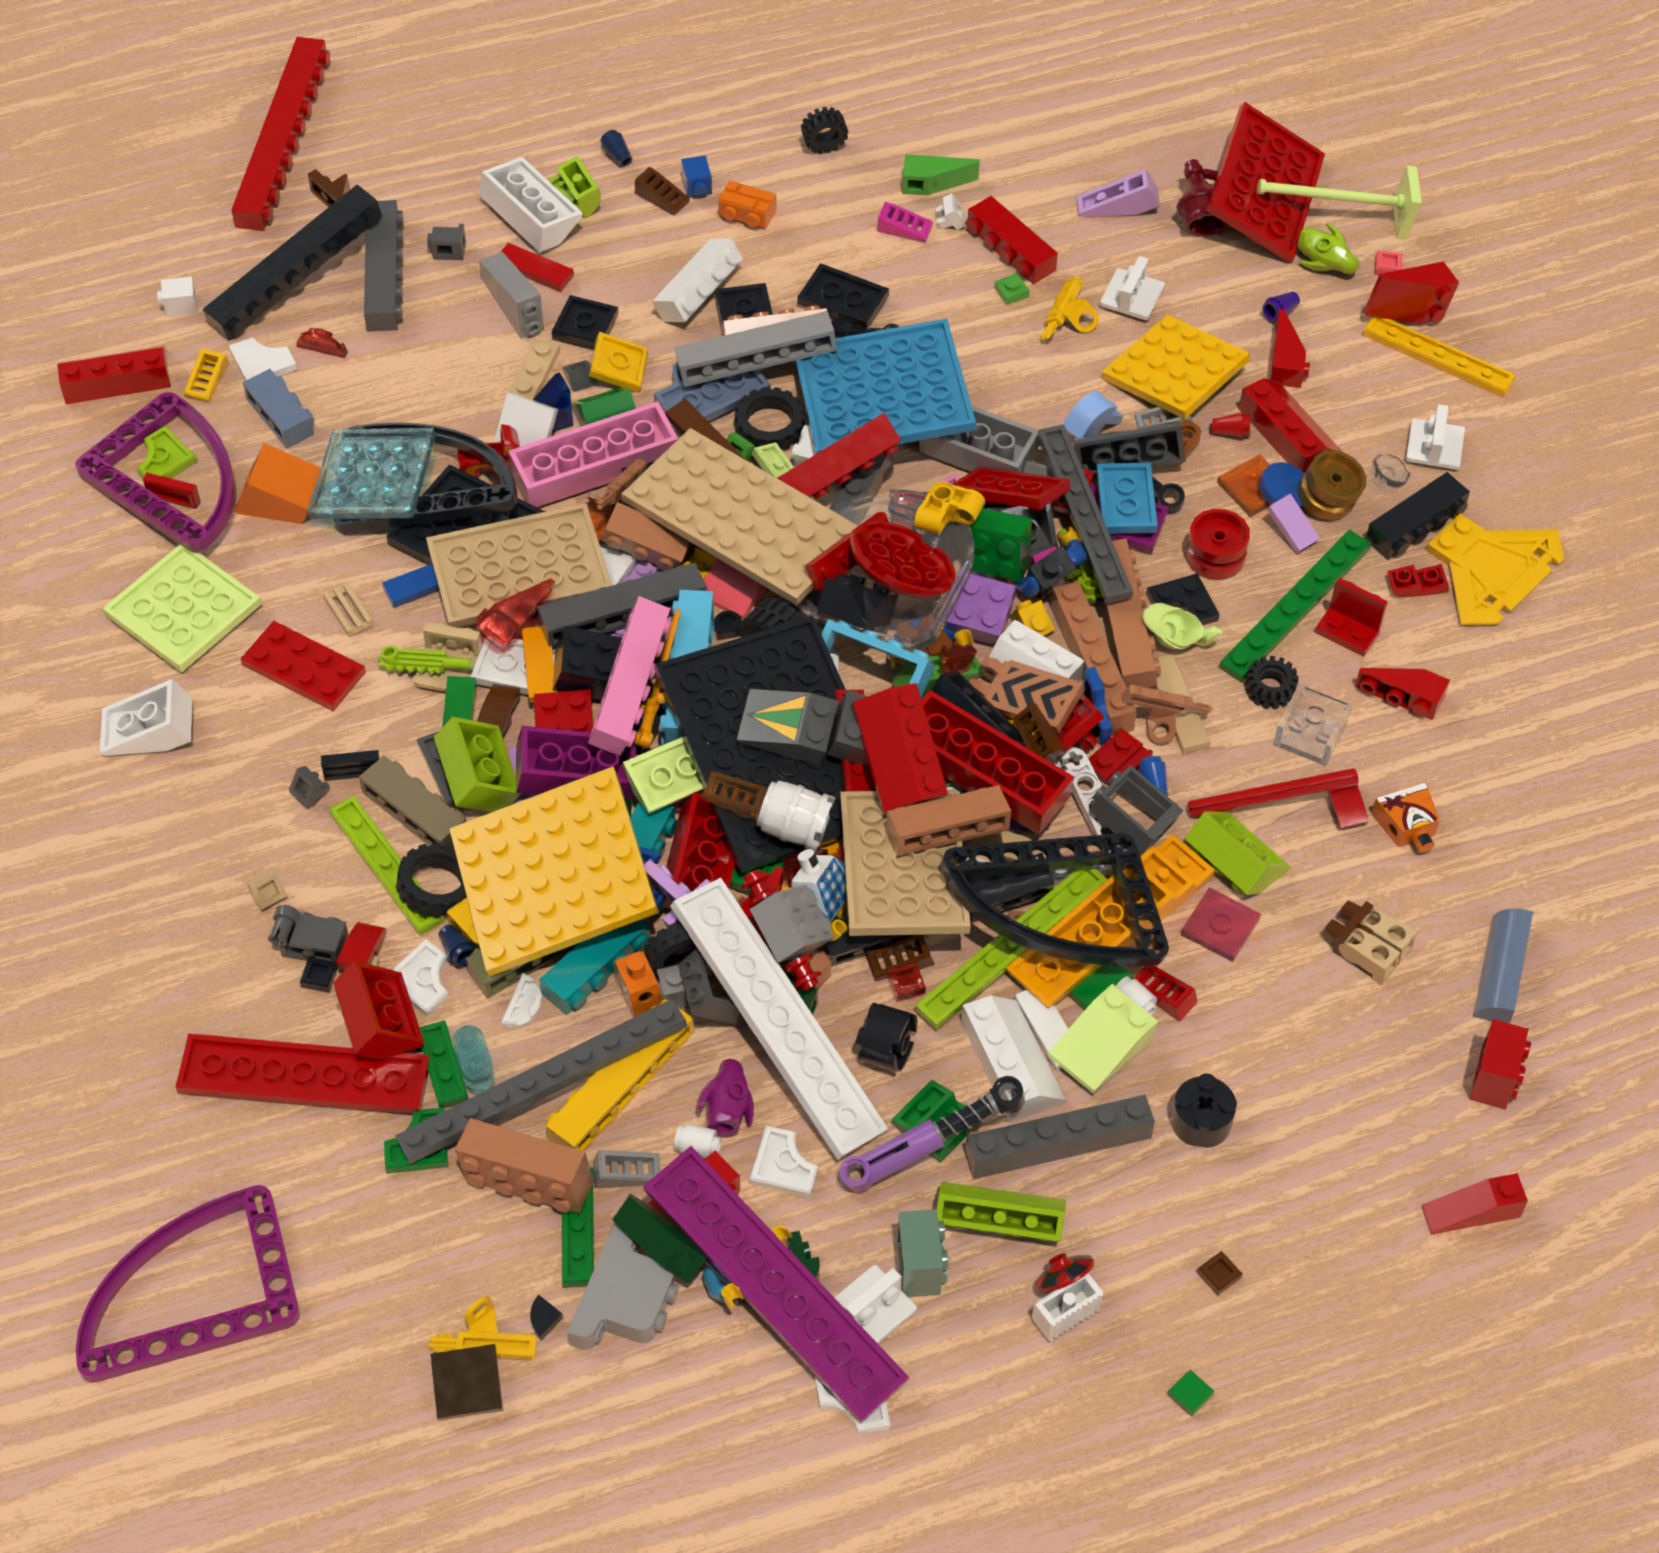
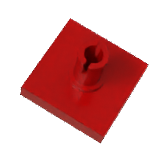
M1082 694L1060 733L1056 734L1066 751L1076 742L1084 752L1090 751L1091 747L1085 740H1088L1093 747L1096 746L1098 740L1092 735L1090 730L1105 717Z

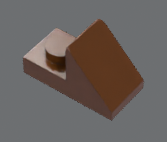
M316 169L308 173L311 192L327 207L331 206L350 190L347 174L331 182L329 177L323 176Z

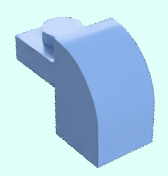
M1095 391L1083 397L1073 407L1063 424L1076 438L1098 435L1105 424L1119 425L1124 416L1117 410L1118 407L1115 403L1106 399L1098 391Z

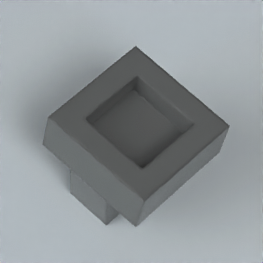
M306 766L296 769L289 791L308 808L315 806L317 799L327 794L330 785L327 782H322L318 778L319 774L316 771L311 772Z

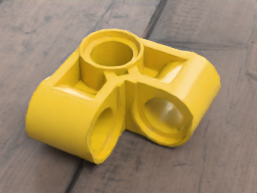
M938 482L931 487L925 500L919 506L915 515L914 527L939 535L949 521L968 525L973 524L985 505V498L978 491L965 489L948 482Z

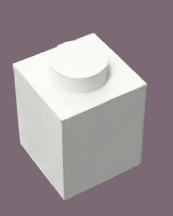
M192 277L161 280V291H157L159 307L164 306L166 317L197 313L196 291Z

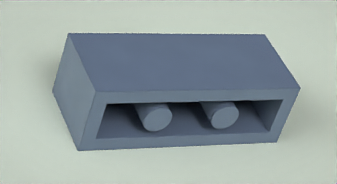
M268 369L243 382L247 401L286 449L314 435L312 423H314L313 415L309 409H303L298 396L294 392H289L281 376L277 377L271 369Z

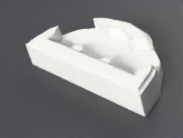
M522 973L501 1022L502 1028L515 1029L524 1027L534 1021L541 1011L543 998L540 988L532 977Z

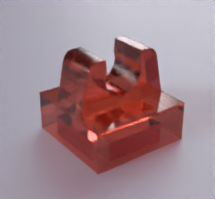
M953 642L950 649L943 645L938 654L944 663L941 671L943 673L958 671L960 674L967 672L977 650L971 644L961 646L957 642Z

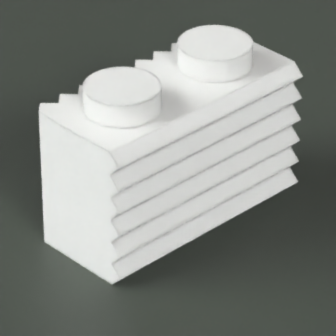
M1088 1273L1078 1281L1055 1290L1034 1303L1032 1319L1046 1339L1053 1342V1338H1058L1059 1334L1063 1335L1064 1331L1068 1332L1069 1328L1074 1329V1325H1079V1321L1084 1322L1085 1318L1089 1319L1090 1315L1100 1312L1103 1291Z

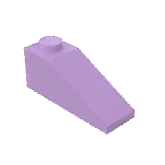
M1146 169L1077 196L1079 215L1081 217L1138 215L1160 206L1158 187Z

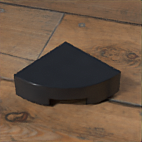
M540 1295L535 1298L530 1311L531 1324L536 1336L542 1341L563 1319V1314Z

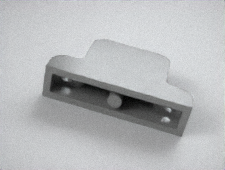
M615 1222L567 1332L569 1345L582 1350L593 1348L600 1342L605 1332L638 1343L650 1342L655 1337L657 1330H663L668 1316L665 1310L668 1303H674L678 1294L679 1285L674 1284V1274L664 1268L654 1258L639 1254L640 1245Z

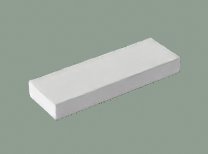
M1028 990L1015 994L1014 1000L1018 1002L1029 1026L1056 1071L1063 1069L1048 1056L1049 1051L1068 1030L1055 1005L1048 1009Z

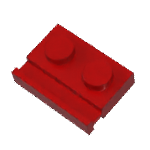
M1121 728L1088 759L1098 779L1106 785L1118 770L1123 773L1131 765L1138 771L1140 768L1139 762L1144 758L1152 756L1153 751L1144 748L1143 743Z

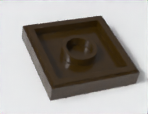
M495 1344L430 1354L438 1420L503 1410Z

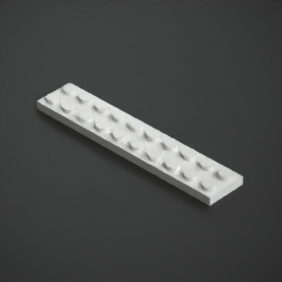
M719 878L673 901L670 907L837 1160L883 1135L888 1130V1127L724 881Z

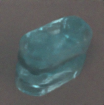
M467 1025L459 1028L453 1037L456 1057L466 1089L470 1093L478 1095L495 1086L492 1059L484 1035L478 1027Z

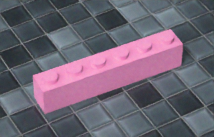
M640 596L637 598L630 612L588 744L619 756L625 746L631 747L636 735V731L632 730L633 725L639 723L643 713V709L639 707L640 702H645L650 691V686L646 685L647 680H652L655 674V663L653 661L655 657L659 658L664 646V642L660 641L661 636H666L671 621L667 620L670 608Z

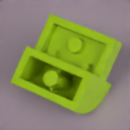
M577 155L556 167L559 174L548 179V181L583 213L584 218H587L598 207L601 200V192Z

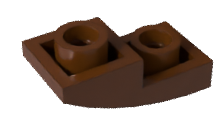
M493 684L485 698L477 721L498 725L503 736L512 722L511 711L521 698L520 688Z

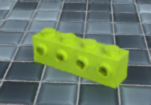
M941 1182L937 1216L938 1221H944V1226L963 1227L979 1232H997L1012 1237L1024 1236L1046 1242H1061L1066 1200Z

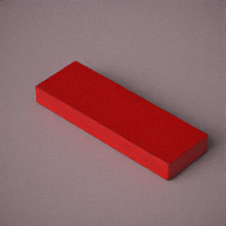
M507 243L501 251L526 278L560 292L574 276V269L511 243Z

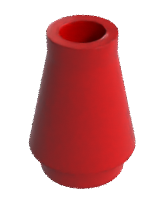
M1240 412L1220 418H1212L1213 434L1239 438L1250 435V414Z

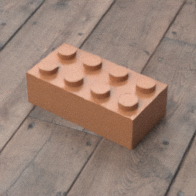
M472 1118L469 1119L455 1148L465 1180L477 1187L485 1185L495 1188L496 1191L507 1196L515 1194L524 1197L525 1200L533 1204L545 1203L563 1213L571 1211L580 1214L594 1183L584 1151Z

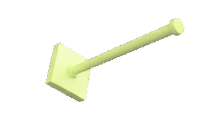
M1406 166L1395 196L1266 182L1265 179H1259L1257 185V194L1262 195L1267 192L1393 206L1397 238L1407 239L1422 204L1416 166Z

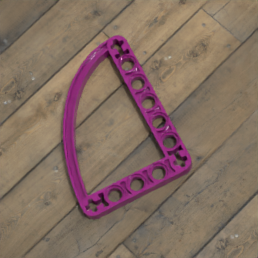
M172 392L162 393L80 456L75 463L81 479L191 552H201L209 547L224 530L233 511L236 493L235 477L228 453L220 437L210 423L193 406ZM177 415L202 437L219 465L221 477L220 494L217 505L204 526L113 467V465L143 443L144 438L162 428ZM147 418H155L150 423H142ZM129 433H134V434H135V435H134L133 437H131V438H128V439H124V438H123L124 435H126V434H129ZM107 449H115L111 454H103ZM113 476L109 481H100L103 477ZM122 488H131L127 493H118ZM143 499L149 500V501H148L146 504H144V505H141V506L136 505V503H137L138 501H140V500H143ZM157 512H167L162 517H153ZM176 524H185L181 529H172Z
M254 1185L204 1203L157 1229L137 1244L113 1267L92 1295L83 1313L77 1333V1368L85 1381L95 1383L288 1329L298 1322L300 1310L270 1190L262 1185ZM258 1196L262 1198L263 1213H258L255 1204V1198ZM246 1210L266 1297L265 1301L94 1348L100 1322L109 1304L135 1272L159 1252L190 1232L235 1212ZM263 1222H269L274 1225L273 1230L266 1235L258 1234L256 1229ZM274 1249L280 1252L279 1258L274 1262L268 1263L263 1260V1255L269 1250ZM277 1277L286 1279L287 1283L283 1289L275 1291L269 1288V1284L273 1279ZM287 1307L289 1310L288 1316L282 1318L280 1314L281 1308ZM266 1311H270L272 1322L268 1323ZM252 1314L262 1317L261 1323L257 1327L249 1328L244 1325L245 1319ZM220 1323H226L230 1326L229 1332L223 1337H217L212 1334L214 1327ZM188 1332L198 1334L197 1341L191 1346L181 1344L182 1336ZM156 1341L166 1343L165 1350L159 1355L149 1353L150 1345ZM124 1350L134 1352V1357L129 1363L120 1364L117 1362V1356L120 1352ZM106 1356H109L112 1367H108ZM96 1360V1370L90 1372V1362Z

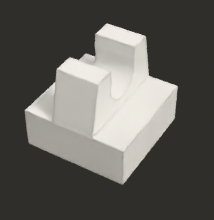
M952 193L944 196L943 204L936 208V213L940 216L937 219L938 225L942 229L954 226L956 230L965 227L964 208Z

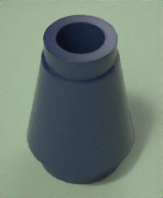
M609 130L602 135L600 139L601 148L621 167L629 165L633 158L623 135L616 130Z
M453 925L442 927L438 935L449 962L457 967L467 966L466 958L475 951V945Z

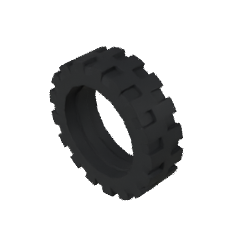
M762 387L759 391L755 389L750 391L748 396L744 395L741 398V403H737L735 408V432L755 445V447L776 442L781 450L786 451L790 449L792 444L795 445L799 442V437H801V432L805 425L804 406L800 405V399L797 396L793 397L790 391L786 390L784 392L778 387H774V389ZM762 409H777L789 415L791 422L783 429L766 432L753 427L748 419L755 412Z
M432 843L430 846L422 844L416 850L414 848L409 850L407 857L403 856L398 868L396 890L400 892V900L406 902L410 910H417L419 915L425 917L428 914L433 915V918H441L442 915L447 916L449 909L467 898L453 846L447 844L446 847L440 846V843ZM430 866L442 867L456 875L461 885L450 893L432 894L417 886L412 876L422 868Z
M673 923L669 925V928L661 929L657 932L656 936L649 938V944L644 946V954L654 975L657 976L658 969L679 965L697 947L682 954L671 955L681 948L695 945L681 923Z

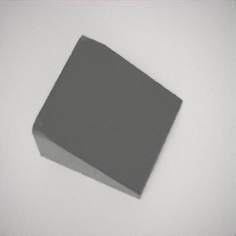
M586 360L562 367L564 375L573 391L597 385L596 379L589 377L591 364Z

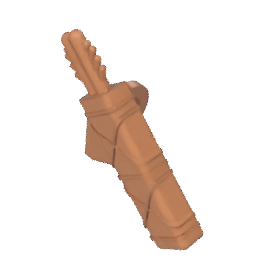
M636 459L634 463L607 485V490L602 497L588 493L586 498L598 505V510L608 509L613 511L616 503H621L622 493L646 471L647 462Z
M1136 684L1130 685L1123 692V702L1150 708L1147 715V731L1150 740L1155 744H1166L1173 739L1176 733L1175 714L1185 715L1188 711L1191 713L1209 714L1213 710L1208 704L1201 702L1193 703L1192 697L1137 686ZM1161 724L1169 726V732L1166 736L1156 737L1154 735L1157 726Z

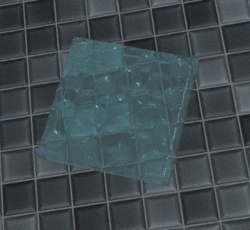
M434 429L332 430L307 511L310 519L413 518L436 438Z

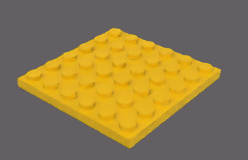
M614 767L450 828L483 961L489 976L659 913Z

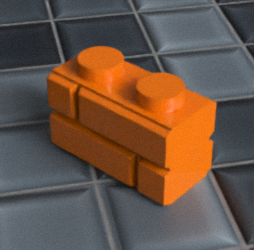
M729 180L725 190H723L719 197V215L730 221L736 220L746 223L750 227L766 229L776 213L777 194Z

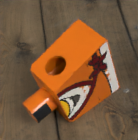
M1426 782L1376 797L1371 814L1397 846L1402 847L1414 843L1420 853L1428 852L1435 846L1431 837L1436 834L1439 817Z
M638 951L614 961V979L632 1018L661 1003L658 982L643 951ZM645 993L647 1000L640 1001L639 997Z

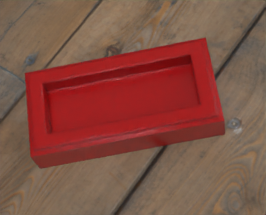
M146 472L143 478L145 488L166 502L197 509L201 502L197 485L148 472Z

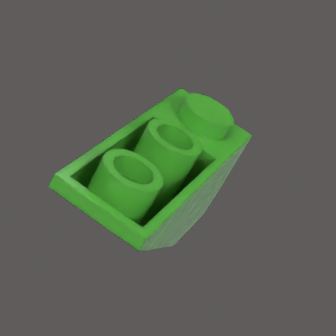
M905 154L902 194L930 195L979 179L980 159Z

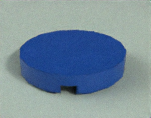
M1284 462L1269 465L1262 473L1261 481L1259 482L1263 497L1272 505L1291 494L1299 507L1303 508L1304 506L1297 495V486L1304 473L1292 464Z

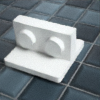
M1139 256L1135 265L1131 264L1128 271L1117 268L1100 301V306L1148 320L1164 289L1165 283L1146 277L1149 259Z
M1438 404L1436 414H1430L1429 421L1412 419L1406 461L1455 470L1459 469L1465 427L1446 424L1449 406Z
M873 1265L834 1297L878 1344L917 1311V1306L901 1291L902 1276L894 1268L885 1274L877 1265Z

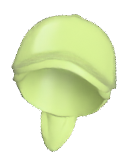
M1155 603L1143 612V620L1152 631L1154 640L1166 648L1180 650L1192 644L1204 647L1210 645L1218 636L1223 634V631L1215 626L1204 629L1195 615L1178 607Z

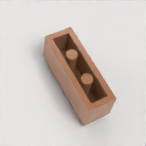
M619 502L616 503L601 538V541L605 542L609 547L624 550L638 560H647L654 563L664 571L681 565L690 541L642 512Z

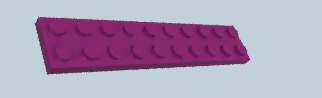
M692 1146L687 1148L643 1186V1190L707 1257L727 1281L737 1287L739 1286L744 1299L860 1424L909 1380V1376Z

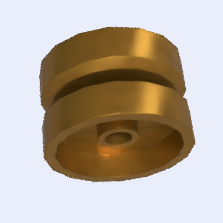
M1336 450L1323 451L1314 458L1299 481L1297 495L1301 504L1314 516L1329 521L1339 520L1350 512L1355 502L1366 488L1367 477L1363 467L1350 455Z

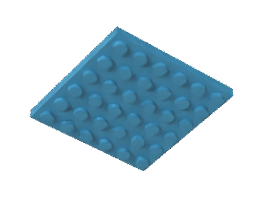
M947 318L835 338L837 351L795 360L816 454L883 413L886 414L900 437L901 442L899 444L977 430L976 420Z

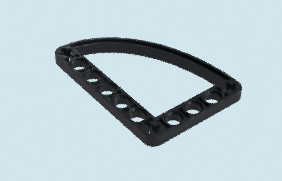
M398 422L355 425L348 428L343 434L333 520L338 530L342 533H354L510 511L517 505V487L505 460L492 447L469 434L435 425ZM390 435H393L394 439H397L398 435H403V440L408 436L411 438V441L436 443L465 451L487 463L497 473L502 485L363 504L370 442L380 441L382 438L388 441ZM356 455L360 456L358 460L354 462H348V460L351 457ZM350 476H358L356 480L352 482H346V480ZM348 496H355L351 502H343ZM478 498L484 499L479 505H471ZM451 502H458L457 505L451 509L445 508L446 505ZM431 506L427 512H419L422 507ZM405 509L403 514L393 516L395 511ZM379 513L376 518L372 520L367 519L370 514Z
M1115 833L953 847L945 851L941 860L940 867L946 883L968 912L999 935L1034 951L1060 959L1105 966L1158 965L1165 959L1169 951L1168 941L1137 844L1128 834ZM1090 845L1096 846L1101 850L1102 854L1098 856L1093 855L1088 851L1087 847ZM1060 849H1070L1073 852L1074 857H1064L1060 853ZM1032 851H1042L1046 855V860L1042 861L1034 858ZM1013 853L1018 857L1019 861L1011 863L1005 859L1004 854ZM976 856H986L991 864H980L977 862ZM1111 864L1137 947L1085 944L1065 940L1029 928L1007 917L991 906L974 890L966 877ZM1130 868L1134 870L1137 877L1129 878L1125 876L1123 869ZM1130 894H1140L1144 898L1145 903L1139 904L1134 902ZM1139 919L1149 920L1153 928H1143L1139 924Z

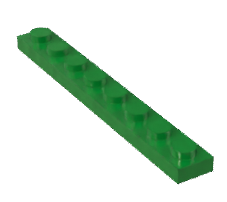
M1349 529L1220 661L1219 668L1242 683L1247 678L1250 665L1253 666V662L1256 659L1260 662L1261 657H1267L1334 588L1336 580L1343 578L1370 550L1372 543Z

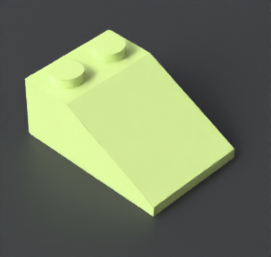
M1111 984L1092 1001L1049 1051L1048 1056L1094 1094L1152 1040L1158 1021L1116 986Z

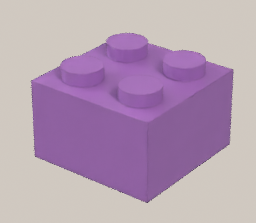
M962 571L946 621L947 627L954 632L968 629L971 631L974 641L995 646L1000 635L1006 630L1016 598V586Z

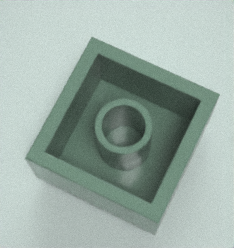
M937 1209L898 1212L897 1246L900 1275L902 1276L901 1286L902 1292L907 1297L941 1295L942 1283H947L948 1254L947 1250H944L943 1240H945L944 1221H938Z

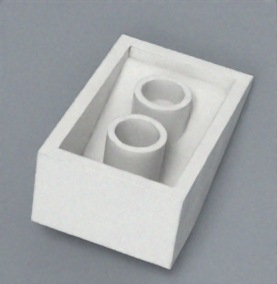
M171 679L102 708L100 754L102 756L162 752L191 742L192 696Z

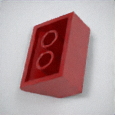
M354 960L333 982L356 1055L380 1060L420 1048L425 1044L402 972Z

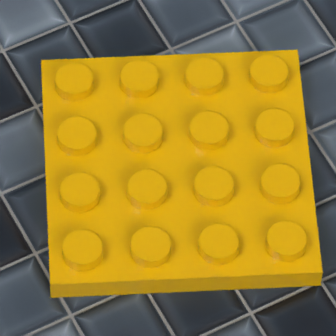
M1167 314L1102 371V378L1174 415L1186 419L1250 361V353Z

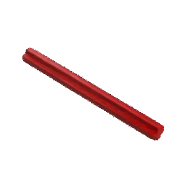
M1352 768L1191 800L1188 802V811L1191 817H1198L1204 811L1223 812L1354 786L1359 783L1358 773Z

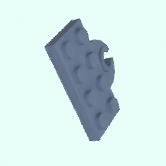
M676 362L672 370L673 385L653 395L654 401L659 402L664 413L686 398L707 421H710L735 409L737 403H741V398L744 395L748 396L750 391L755 389L759 391L762 387L771 389V384L759 370H753L684 387Z

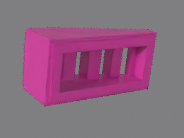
M884 202L878 217L879 232L922 242L927 241L933 226V221L889 202ZM918 226L922 227L921 231L917 230Z

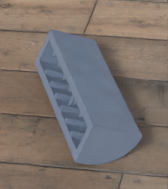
M1505 909L1493 916L1473 1017L1488 1021L1495 1019L1510 1023L1515 1011L1533 911Z

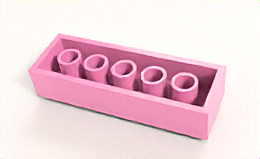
M654 402L509 450L510 469L525 501L535 507H539L608 484L621 474V468L629 467L636 459H641L647 463L656 461L678 440V437L659 402Z

